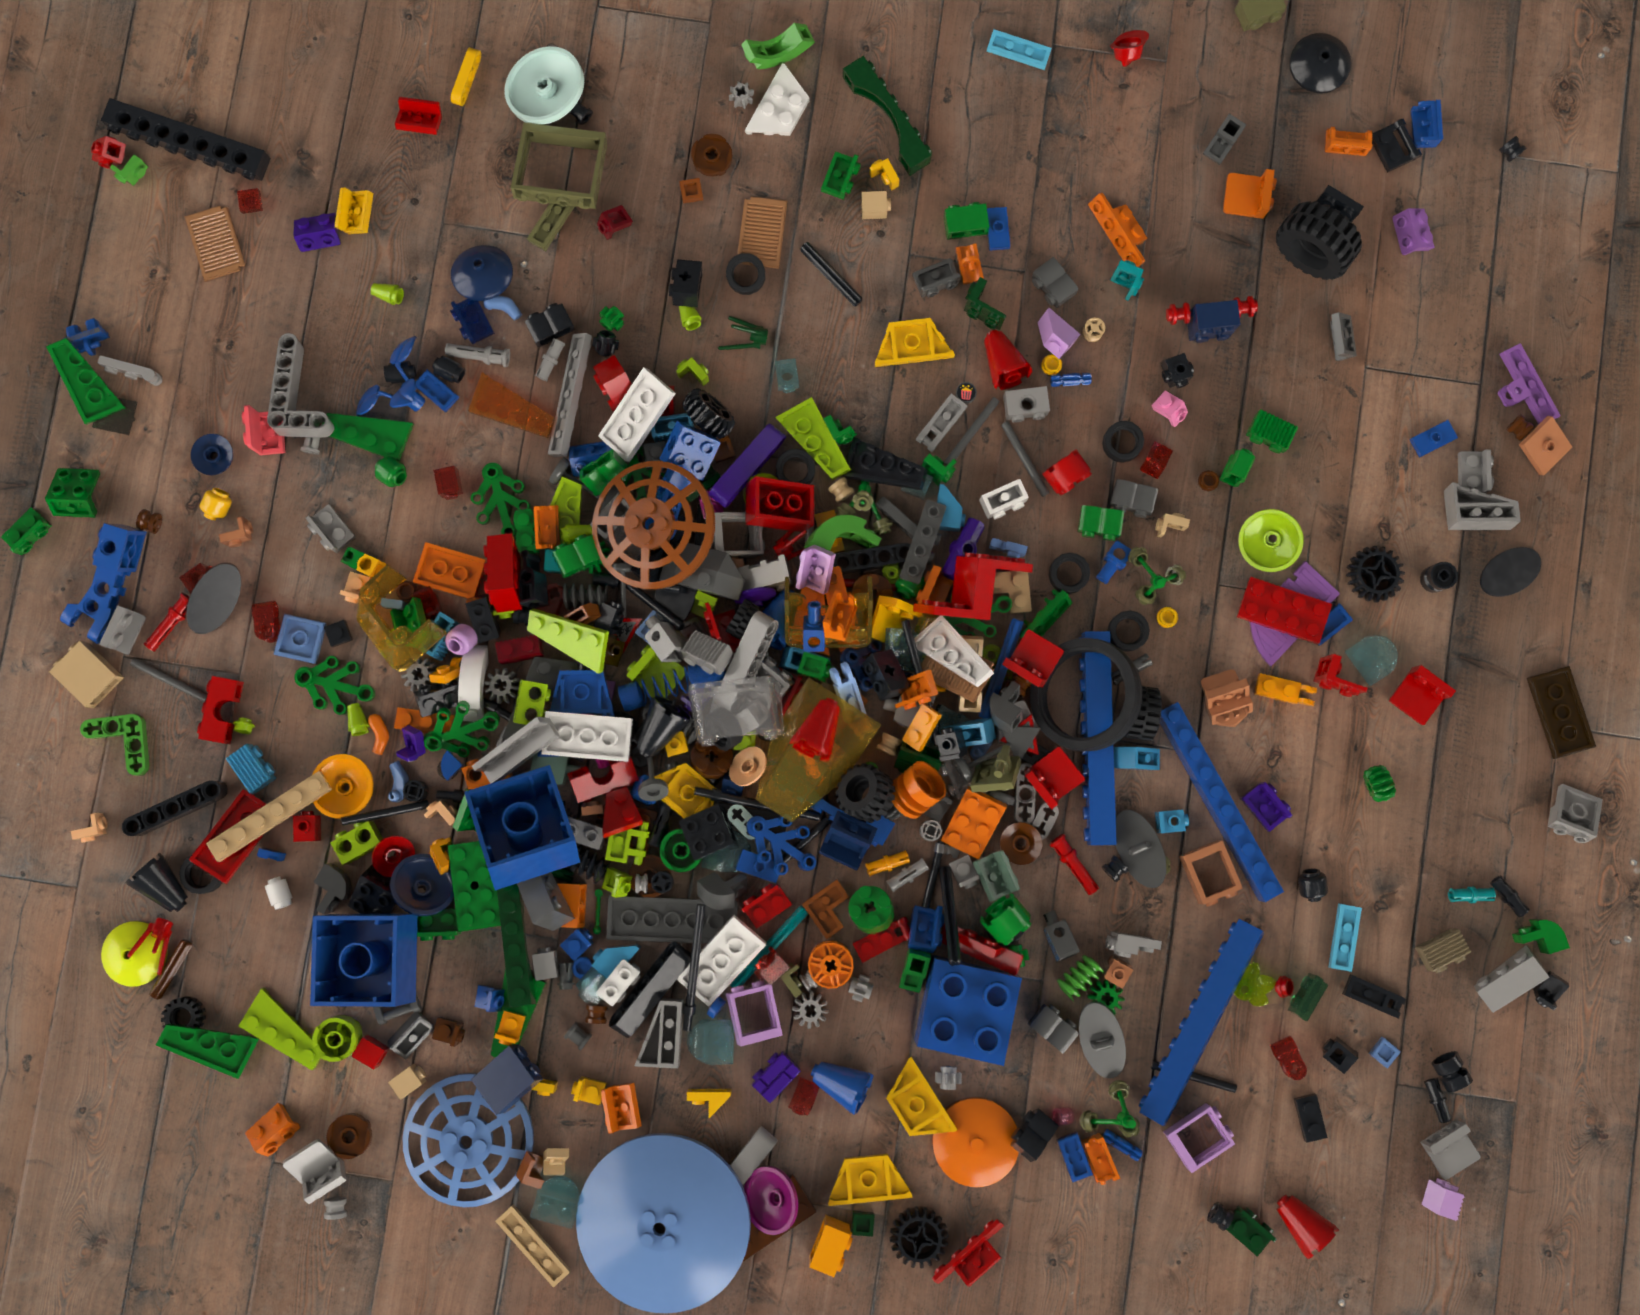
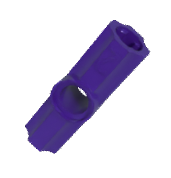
M968 518L958 540H954L950 544V555L941 571L944 577L954 581L956 556L965 557V553H977L976 544L985 528V524L981 521Z

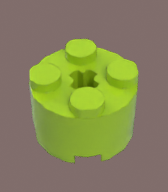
M336 1015L326 1019L315 1028L312 1036L313 1048L316 1049L323 1060L329 1062L341 1061L353 1054L362 1039L361 1024L353 1017L347 1015ZM337 1034L341 1039V1041L337 1042L338 1039H335V1035Z

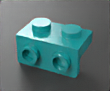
M1120 260L1110 281L1129 289L1125 300L1129 301L1132 295L1136 296L1144 281V278L1141 277L1144 269L1137 267L1131 261Z

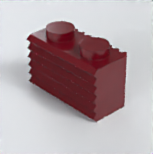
M535 635L495 643L498 662L503 665L530 660L534 657H544L542 640Z

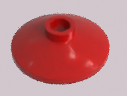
M393 835L386 837L375 846L372 853V864L378 873L391 877L394 869L402 860L415 855L414 846L403 836ZM391 851H395L393 856H388Z

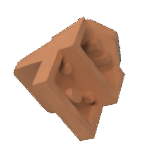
M1230 669L1201 680L1206 709L1212 725L1235 727L1248 713L1253 712L1249 683L1247 679L1239 680L1235 670Z

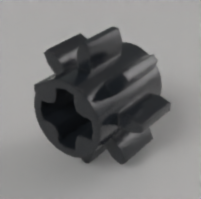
M602 330L597 333V337H593L592 346L596 347L595 351L599 355L611 356L612 353H615V350H618L619 340H616L613 332Z

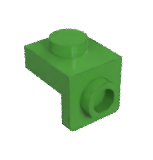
M134 154L122 170L114 165L110 166V169L115 172L114 177L123 184L128 182L133 186L145 175L148 168Z

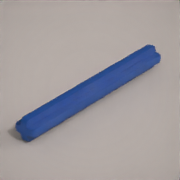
M1013 618L1009 625L994 668V674L991 677L981 705V712L978 714L982 719L991 718L990 698L993 692L999 695L1008 670L1002 664L1006 657L1011 658L1024 624L1021 620Z

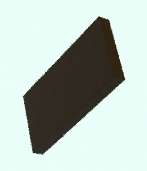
M1570 666L1528 677V685L1553 759L1595 748L1596 744Z

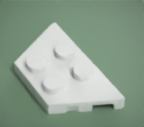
M781 64L745 129L746 134L764 133V135L779 134L790 136L809 103V96L785 64Z

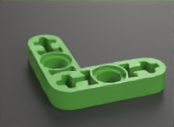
M128 714L85 720L81 724L80 732L85 738L98 739L123 735L126 769L129 774L142 776L148 772L147 730L145 719L142 716ZM114 720L118 724V729L112 733L109 731L108 725ZM134 720L138 721V725L135 728L130 727V723L134 722ZM91 726H101L102 730L88 732V728ZM130 733H140V736H131ZM135 739L141 742V747L137 751L131 748V743ZM132 754H142V757H132ZM137 762L142 763L141 768L134 769V765H136Z

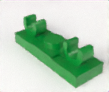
M1052 590L1055 598L1053 600L1044 599L1047 605L1036 614L1031 624L1027 620L1023 621L1027 628L1021 631L1020 638H1023L1028 629L1043 636L1073 604L1068 593L1063 590L1060 593L1057 590Z

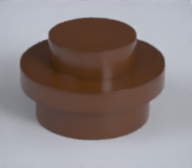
M1204 471L1198 477V485L1204 491H1213L1219 485V477L1213 471Z
M404 581L398 585L396 593L400 600L410 602L413 597H417L418 588L413 582Z

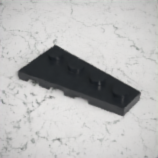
M853 437L846 461L851 471L843 474V476L847 479L923 490L928 470L923 466L897 457L891 452L881 450L870 443H865Z

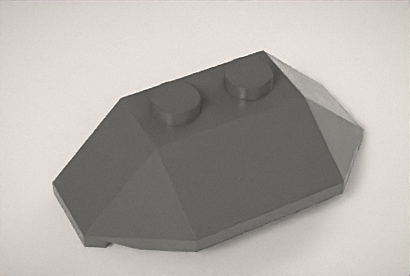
M688 543L680 556L689 565L701 546ZM710 548L700 567L691 576L678 583V585L739 601L745 580L729 553ZM673 561L663 566L659 580H666L681 572L680 568Z

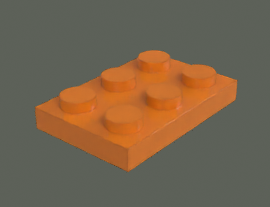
M425 542L413 583L466 599L475 597L484 573V563H487V560Z
M968 786L940 841L979 859L1004 814L1007 804L983 792H972L970 786Z

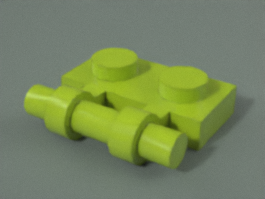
M643 821V825H640L639 829L632 828L609 836L605 860L627 863L628 856L631 855L635 856L633 864L642 865L643 857H646V838H649L650 833L648 831L649 822ZM632 836L638 837L636 848H630Z

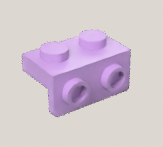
M815 544L804 549L800 555V567L796 574V588L800 590L808 587L821 594L827 593L836 554Z

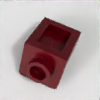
M619 205L602 212L597 226L599 231L609 240L614 232L631 226L633 220L624 207Z

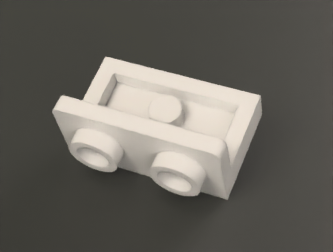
M622 959L596 991V994L612 1007L616 1002L620 1003L627 994L625 992L630 985L634 986L639 980L640 968L636 964L632 963L631 965L625 959Z

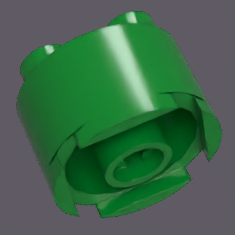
M682 829L669 832L661 842L660 857L664 865L670 870L687 872L696 868L703 859L701 858L697 861L693 859ZM679 845L687 847L686 855H678Z
M862 886L852 895L849 901L848 911L850 917L862 932L876 934L888 929L892 924L895 915L894 907L888 894L881 888ZM873 907H874V908L876 909L875 912H873V911H870V913L868 912V909H869V908H873Z
M1012 893L1009 894V898L1002 896L994 901L985 910L987 913L986 917L981 916L980 923L996 942L1003 943L1004 946L1010 944L1014 940V936L1020 931L1024 932L1031 926L1029 921L1030 913Z

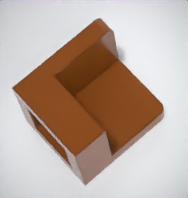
M526 1150L516 1173L517 1178L522 1184L541 1189L544 1183L543 1178L540 1176L543 1168V1156Z

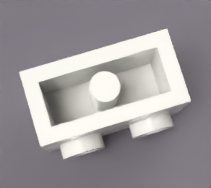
M1018 479L982 495L979 501L987 519L993 517L996 520L1006 515L1005 511L1013 509V511L1023 508L1025 506L1024 503L1029 497L1021 479Z

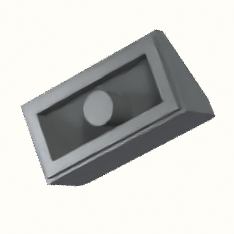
M421 1012L413 1013L388 1040L389 1049L406 1060L434 1030L435 1026Z

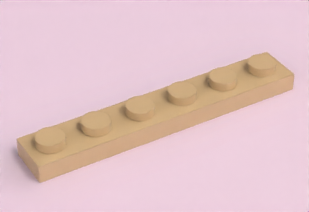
M318 771L206 844L216 861L221 862L330 792L332 788L322 772Z

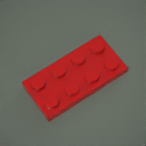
M1250 577L1236 617L1318 645L1321 641L1332 604Z
M243 789L196 849L189 861L227 885L264 834L221 862L216 861L206 843L265 806L266 803Z

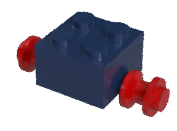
M1248 296L1246 301H1241L1239 297H1235L1232 301L1195 304L1192 309L1188 302L1183 303V306L1176 308L1175 304H1170L1169 309H1166V320L1170 321L1171 325H1176L1177 320H1183L1188 327L1189 341L1196 340L1197 343H1202L1212 338L1222 341L1229 339L1241 325V314L1247 313L1248 317L1254 316L1255 312L1258 311L1257 300H1254L1253 296Z

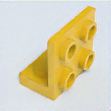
M879 595L868 637L892 647H898L903 630L901 622L906 619L913 620L914 617L923 618L924 613L913 612V605L901 599Z

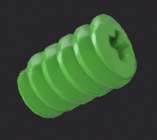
M1086 955L1082 956L1084 963L1076 961L1078 969L1074 967L1069 968L1072 975L1063 974L1065 981L1057 979L1061 990L1073 1002L1072 995L1080 997L1078 989L1087 991L1085 983L1093 985L1091 977L1099 979L1097 971L1105 974V971L1093 958Z

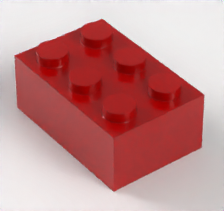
M755 476L746 484L745 524L796 532L807 531L814 526V485Z
M513 534L487 536V545L483 546L484 556L487 558V563H484V572L487 576V581H484L485 593L489 594L490 605H494L497 613L522 610L518 576L521 571V556Z

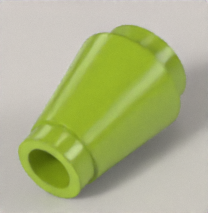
M374 283L371 286V295L391 305H399L403 300L404 290L399 285Z
M679 306L682 326L688 331L699 328L702 318L695 307Z
M590 524L565 525L564 528H561L563 543L567 544L574 543V539L580 535H592Z
M360 704L348 705V731L351 732L352 736L367 734L370 726Z

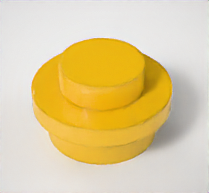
M1047 355L1042 360L1041 368L1047 375L1058 374L1062 369V361L1055 355Z
M1164 607L1158 611L1156 619L1161 627L1171 628L1177 623L1178 614L1173 608Z

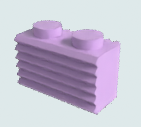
M1437 1178L1436 1181H1428L1422 1205L1440 1216L1456 1221L1458 1220L1457 1216L1460 1215L1462 1199L1465 1197L1458 1192L1459 1187Z

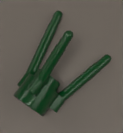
M729 316V320L743 325L732 324L731 327L751 333L750 341H754V343L719 346L718 350L760 349L761 345H766L768 329Z

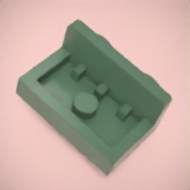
M1003 850L991 853L973 862L990 902L1020 890L1018 879L1014 875L1009 864V858Z

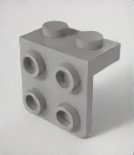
M319 1139L314 1140L283 1160V1167L302 1183L303 1198L308 1204H311L347 1181L344 1161L337 1157Z

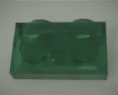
M1309 973L1302 980L1297 994L1291 999L1288 1011L1304 1021H1308L1328 984L1323 982L1324 979Z

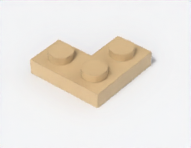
M996 572L993 595L1008 593V597L1012 601L1010 614L1032 612L1028 572Z

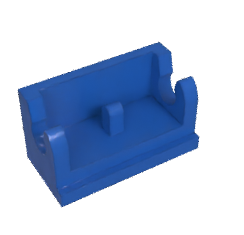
M1441 99L1418 102V106L1411 108L1413 142L1416 148L1437 147L1443 140Z

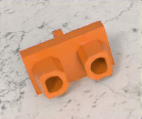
M977 244L956 247L963 285L970 284L973 281L977 282L980 277L984 279Z

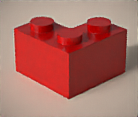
M615 355L593 366L596 372L593 377L603 395L608 394L610 400L607 402L612 412L616 410L632 385Z

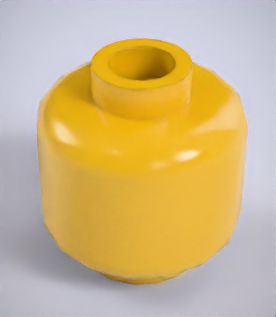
M213 488L204 493L199 507L204 512L206 518L215 521L217 518L227 516L232 500L228 492L219 488Z

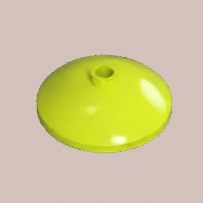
M142 921L126 922L114 928L106 937L102 946L101 959L106 973L115 982L124 986L134 987L147 984L158 976L157 971L164 940H161L156 953L153 954L152 949L156 938L151 936L152 932L129 959L126 957V952L132 949L147 930L149 923ZM167 950V953H166L164 966H165L166 961H167L168 950Z

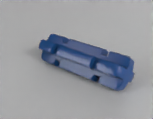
M1080 373L1063 374L1062 376L1060 374H1053L1050 378L1052 387H1058L1061 384L1062 386H1077L1080 383L1082 385H1090L1092 382L1091 373H1082V375Z
M1109 1129L1104 1131L1102 1136L1105 1142L1111 1143L1113 1147L1124 1154H1129L1135 1161L1141 1158L1143 1153L1141 1149L1136 1146L1133 1147L1131 1143L1120 1136H1115Z

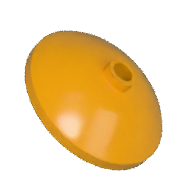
M337 754L324 759L315 768L313 774L321 771L332 788L330 792L313 802L321 813L328 817L341 819V817L358 814L367 806L372 797L374 783L370 769L362 760L348 754ZM346 784H349L348 791L344 790Z

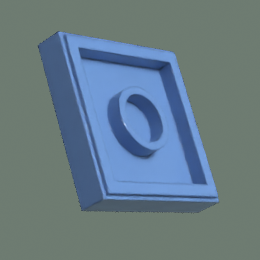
M284 614L273 655L317 665L325 634L324 627L327 626V623Z

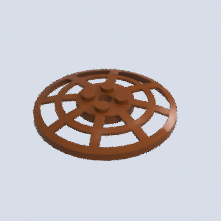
M664 461L638 463L616 475L601 493L592 520L594 543L604 567L621 582L646 590L671 587L691 576L708 555L715 533L714 508L704 485L695 475L683 467ZM653 467L650 479L637 481L628 487L621 479L634 470ZM662 467L680 473L691 484L680 491L673 484L659 480ZM615 485L620 494L613 502L609 515L599 516L604 499ZM649 485L647 497L636 501L631 491ZM658 486L668 489L674 496L666 502L657 499ZM696 490L704 504L706 524L693 523L692 510L686 497ZM625 499L630 506L625 517H615L619 504ZM680 502L684 509L685 522L675 521L672 508ZM653 518L654 526L647 530L645 522L647 519ZM598 525H607L608 537L614 549L607 558H605L599 545ZM613 525L624 526L627 537L619 545L614 535ZM675 530H683V537L677 548L674 549L669 540L672 538ZM692 531L705 533L698 553L688 565L680 554L686 548ZM631 544L641 548V561L632 559L624 551ZM662 547L668 555L658 561L649 562L650 550ZM620 557L626 563L640 568L641 581L623 576L612 565ZM673 561L681 570L677 575L666 580L649 582V569L663 567Z

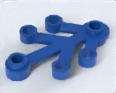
M782 814L779 818L765 820L761 816L751 817L746 824L748 834L755 838L758 852L757 860L759 863H768L771 860V853L765 848L764 838H766L771 844L775 863L774 872L777 875H785L788 872V865L783 862L781 849L798 860V867L801 870L810 871L815 868L816 858L814 855L809 853L803 854L786 842V840L794 838H807L810 834L807 826H799L795 830L775 834L769 828L791 826L793 823L791 815ZM784 817L788 818L787 824L783 823ZM756 823H759V824H760V830H759V831H757V830L755 829V824H756ZM801 829L805 830L804 836L800 834ZM763 853H765L767 856L765 861H763L761 858V855ZM808 858L811 860L810 866L806 864ZM780 865L784 867L782 873L778 870Z

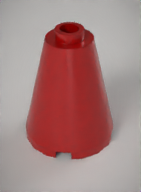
M992 330L988 332L984 339L994 388L997 389L999 387L1000 390L1010 389L1021 384V379L1024 376L1029 378L1033 372L1031 365L1002 331Z
M831 698L820 700L792 736L789 744H793L792 747L810 758L817 755L820 756L819 761L828 762L832 755L840 707L837 706L838 703Z
M1285 1194L1277 1201L1279 1206L1276 1210L1307 1259L1314 1256L1311 1252L1315 1249L1320 1252L1336 1236L1334 1232L1339 1231L1336 1225L1293 1195L1288 1197Z

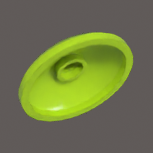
M1265 509L1254 513L1244 522L1239 533L1238 542L1242 556L1251 566L1265 572H1277L1288 568L1299 558L1304 545V535L1300 524L1292 515L1279 509ZM1270 535H1275L1277 541H1271Z

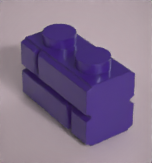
M784 1051L780 1054L775 1052L767 1061L769 1065L764 1070L760 1068L752 1076L754 1079L752 1086L769 1103L801 1072V1068Z

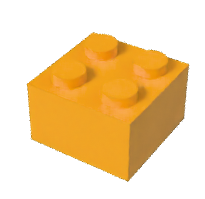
M825 1214L809 1256V1268L835 1277L837 1271L841 1272L845 1261L843 1259L844 1251H849L853 1240L850 1224Z

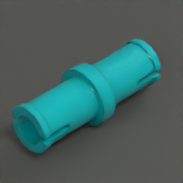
M1468 886L1467 889L1450 888L1448 898L1450 902L1468 901L1469 903H1476L1477 901H1495L1496 892L1494 888H1475L1474 886Z

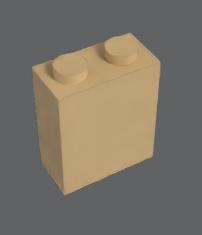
M79 641L70 646L69 652L63 658L58 659L49 672L85 707L95 708L124 677L89 643Z

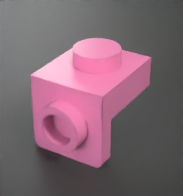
M1164 391L1152 404L1153 410L1168 418L1174 427L1179 422H1182L1188 413L1185 402L1167 391Z

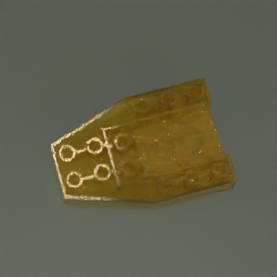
M808 678L772 733L766 755L767 765L761 775L755 799L792 823L838 785V782H841V776L843 774L846 775L847 770L854 767L881 724ZM831 698L840 707L838 724L830 760L828 762L819 761L820 756L814 755L813 758H810L792 747L793 744H789V742L818 702Z

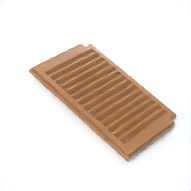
M752 196L750 200L744 199L737 255L750 253L757 256L762 261L764 267L779 269L788 201ZM742 262L743 265L754 266L750 262Z
M217 206L185 216L204 282L241 271L240 267H244L245 262L228 207L222 208Z
M927 655L921 663L923 671H932L935 684L973 703L989 680L988 678L979 687H976ZM980 656V658L994 672V669H992V667L994 666V662H991Z

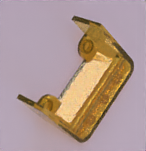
M387 564L361 587L356 619L389 666L401 672L408 669L443 638L447 632L430 619L414 632L406 626H399L392 631L375 606L381 602V598H386L406 578Z
M785 577V642L790 647L803 648L804 616L808 615L807 599L801 593H789V577ZM872 577L867 579V593H856L853 595L855 606L858 609L846 641L825 637V648H862L871 643L873 611ZM821 605V616H825L829 605ZM811 637L808 643L811 646H817L820 644V640L817 637Z

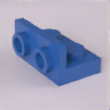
M604 441L570 446L569 461L573 476H580V470L584 466L597 460L602 454L612 450V448Z

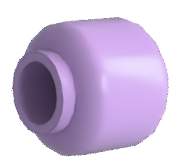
M467 624L456 625L446 635V646L456 655L467 654L477 644V634Z

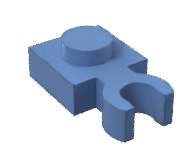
M992 538L989 546L990 549L1007 553L1009 558H1023L1028 547Z

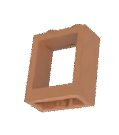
M1223 840L1214 841L1179 856L1198 904H1206V907L1217 904L1219 898L1224 896L1226 899L1238 895L1237 891L1243 889ZM1219 851L1232 886L1205 896L1192 862Z

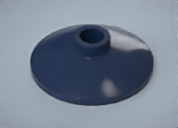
M206 434L200 437L191 449L193 466L205 475L223 473L229 468L233 460V448L230 442L218 434ZM217 453V458L213 460L212 455Z

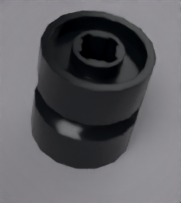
M1439 562L1423 570L1420 576V583L1426 591L1437 593L1453 587L1457 582L1458 572L1451 563Z
M1457 1051L1445 1053L1432 1061V1066L1437 1075L1442 1076L1441 1082L1447 1092L1461 1090L1473 1081L1467 1068L1462 1067L1464 1063Z

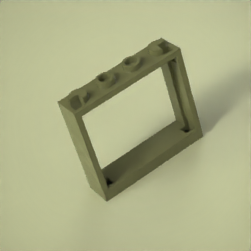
M524 122L511 183L513 198L519 201H536L541 204H558L563 207L576 206L582 209H596L607 150L606 133ZM531 142L598 150L590 194L523 185Z

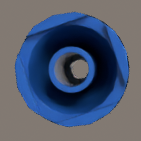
M790 589L780 591L762 611L778 621L777 631L769 646L777 650H781L782 647L785 649L788 644L799 602L798 595Z
M821 1062L819 1065L815 1064L811 1072L813 1082L854 1115L860 1110L867 1096V1089L871 1087L874 1077L869 1072Z

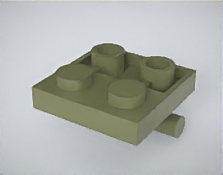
M1003 745L997 758H989L976 765L970 784L971 791L988 792L1014 789L1021 766L1020 756L1010 757V746Z

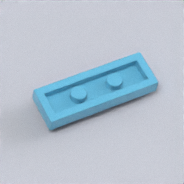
M993 29L986 52L1045 70L1052 48Z
M1338 903L1329 968L1352 972L1362 908Z

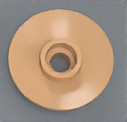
M748 747L740 751L734 757L729 768V776L732 782L738 786H747L757 781L767 765V757L764 751L758 747Z

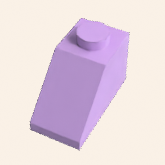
M1050 308L1046 310L1038 321L1043 346L1058 359L1071 348L1081 335Z

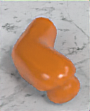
M372 714L368 717V724L375 734L372 752L382 755L389 740V732L382 717L378 714Z

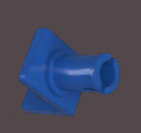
M1115 541L1103 558L1106 564L1096 578L1102 583L1108 584L1116 570L1121 571L1125 568L1131 549L1120 541ZM1117 548L1122 549L1125 552L1124 559L1119 560L1113 555L1114 550Z
M818 601L808 603V615L804 616L803 651L805 652L825 651L823 619L825 616H821V603ZM811 637H817L820 640V644L811 646L808 640Z

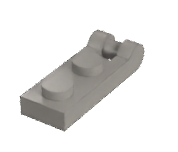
M101 355L97 362L108 373L117 375L118 372L124 373L125 377L137 380L138 377L143 378L154 386L160 385L163 380L162 376L154 370Z
M951 393L917 436L916 441L920 444H925L928 447L927 449L933 452L967 409L968 405ZM930 431L936 435L934 440L927 436Z

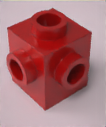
M110 136L97 139L91 146V153H93L91 160L98 162L99 166L110 169L111 165L118 166L124 160L126 144Z

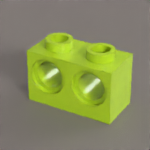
M520 679L513 717L514 723L527 725L532 721L525 718V712L529 708L535 709L536 717H545L547 710H544L545 701L549 702L551 689H547L548 684ZM532 687H538L540 690V695L536 699H531L529 696V690Z
M374 821L356 823L353 825L355 829L349 832L344 830L334 836L336 839L330 842L342 865H348L373 851L375 846L383 839ZM365 830H368L371 834L367 842L362 837ZM347 840L352 845L349 852H346L343 847Z

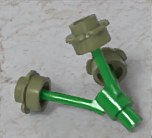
M861 481L858 492L853 496L849 505L842 503L840 507H837V515L854 516L856 511L853 509V506L859 511H867L872 508L877 519L873 523L874 532L879 533L880 536L889 533L893 523L888 518H881L871 494L870 482Z
M1136 547L1130 551L1128 561L1137 567L1143 565L1151 575L1150 581L1152 586H1140L1135 595L1141 604H1152L1155 601V590L1157 588H1163L1166 582L1175 585L1182 584L1186 578V572L1182 570L1180 565H1174L1167 569L1165 577L1156 574L1146 563L1148 561L1147 550L1144 547Z
M1116 1080L1111 1083L1108 1090L1109 1095L1114 1100L1120 1101L1122 1112L1117 1115L1116 1119H1099L1096 1113L1090 1110L1084 1111L1080 1116L1079 1122L1086 1132L1090 1133L1092 1130H1097L1099 1124H1116L1125 1137L1130 1138L1139 1134L1140 1122L1137 1118L1129 1115L1124 1099L1129 1095V1086L1126 1082Z

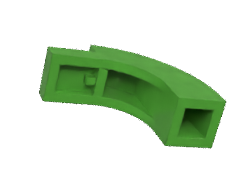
M793 23L786 31L767 41L745 40L741 46L745 52L746 59L750 63H754L757 69H767L794 59L811 47L815 41L806 24Z
M839 515L828 519L817 527L807 539L804 548L806 549L815 544L830 551L835 539L848 538L868 549L877 547L881 538L874 531L864 528L867 520L853 515Z

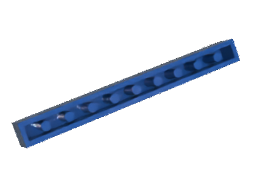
M1085 631L1078 638H1094L1110 643V631ZM1096 652L1082 653V658H1079V671H1082V679L1079 680V690L1083 692V700H1080V713L1084 715V721H1081L1080 731L1081 734H1084V738L1098 735L1113 724L1111 659L1104 654ZM1114 745L1097 751H1081V754L1085 755V764H1082V775L1085 777V785L1082 786V796L1086 798V807H1083V819L1087 820V828L1083 830L1084 841H1087V845H1117Z
M1176 702L1161 710L1160 725L1258 901L1267 902L1283 893L1284 891L1180 704Z
M1241 919L1237 923H1232L1228 931L1231 934L1228 941H1223L1218 950L1221 955L1217 961L1213 960L1208 970L1211 974L1208 980L1204 979L1198 989L1201 992L1198 999L1194 998L1188 1010L1191 1011L1189 1017H1184L1180 1023L1179 1029L1181 1032L1178 1038L1174 1037L1169 1045L1171 1051L1168 1057L1164 1056L1159 1064L1161 1071L1158 1077L1153 1076L1149 1084L1151 1090L1148 1096L1144 1095L1139 1103V1107H1141L1139 1113L1162 1126H1166L1264 935L1262 930Z

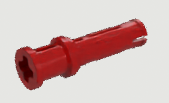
M181 592L179 600L173 607L170 606L168 608L167 616L143 643L148 649L155 652L176 624L186 619L189 595Z
M1059 835L1049 843V846L1055 849L1060 856L1059 860L1066 863L1087 894L1092 895L1100 887L1076 856V849H1072L1066 841V835Z

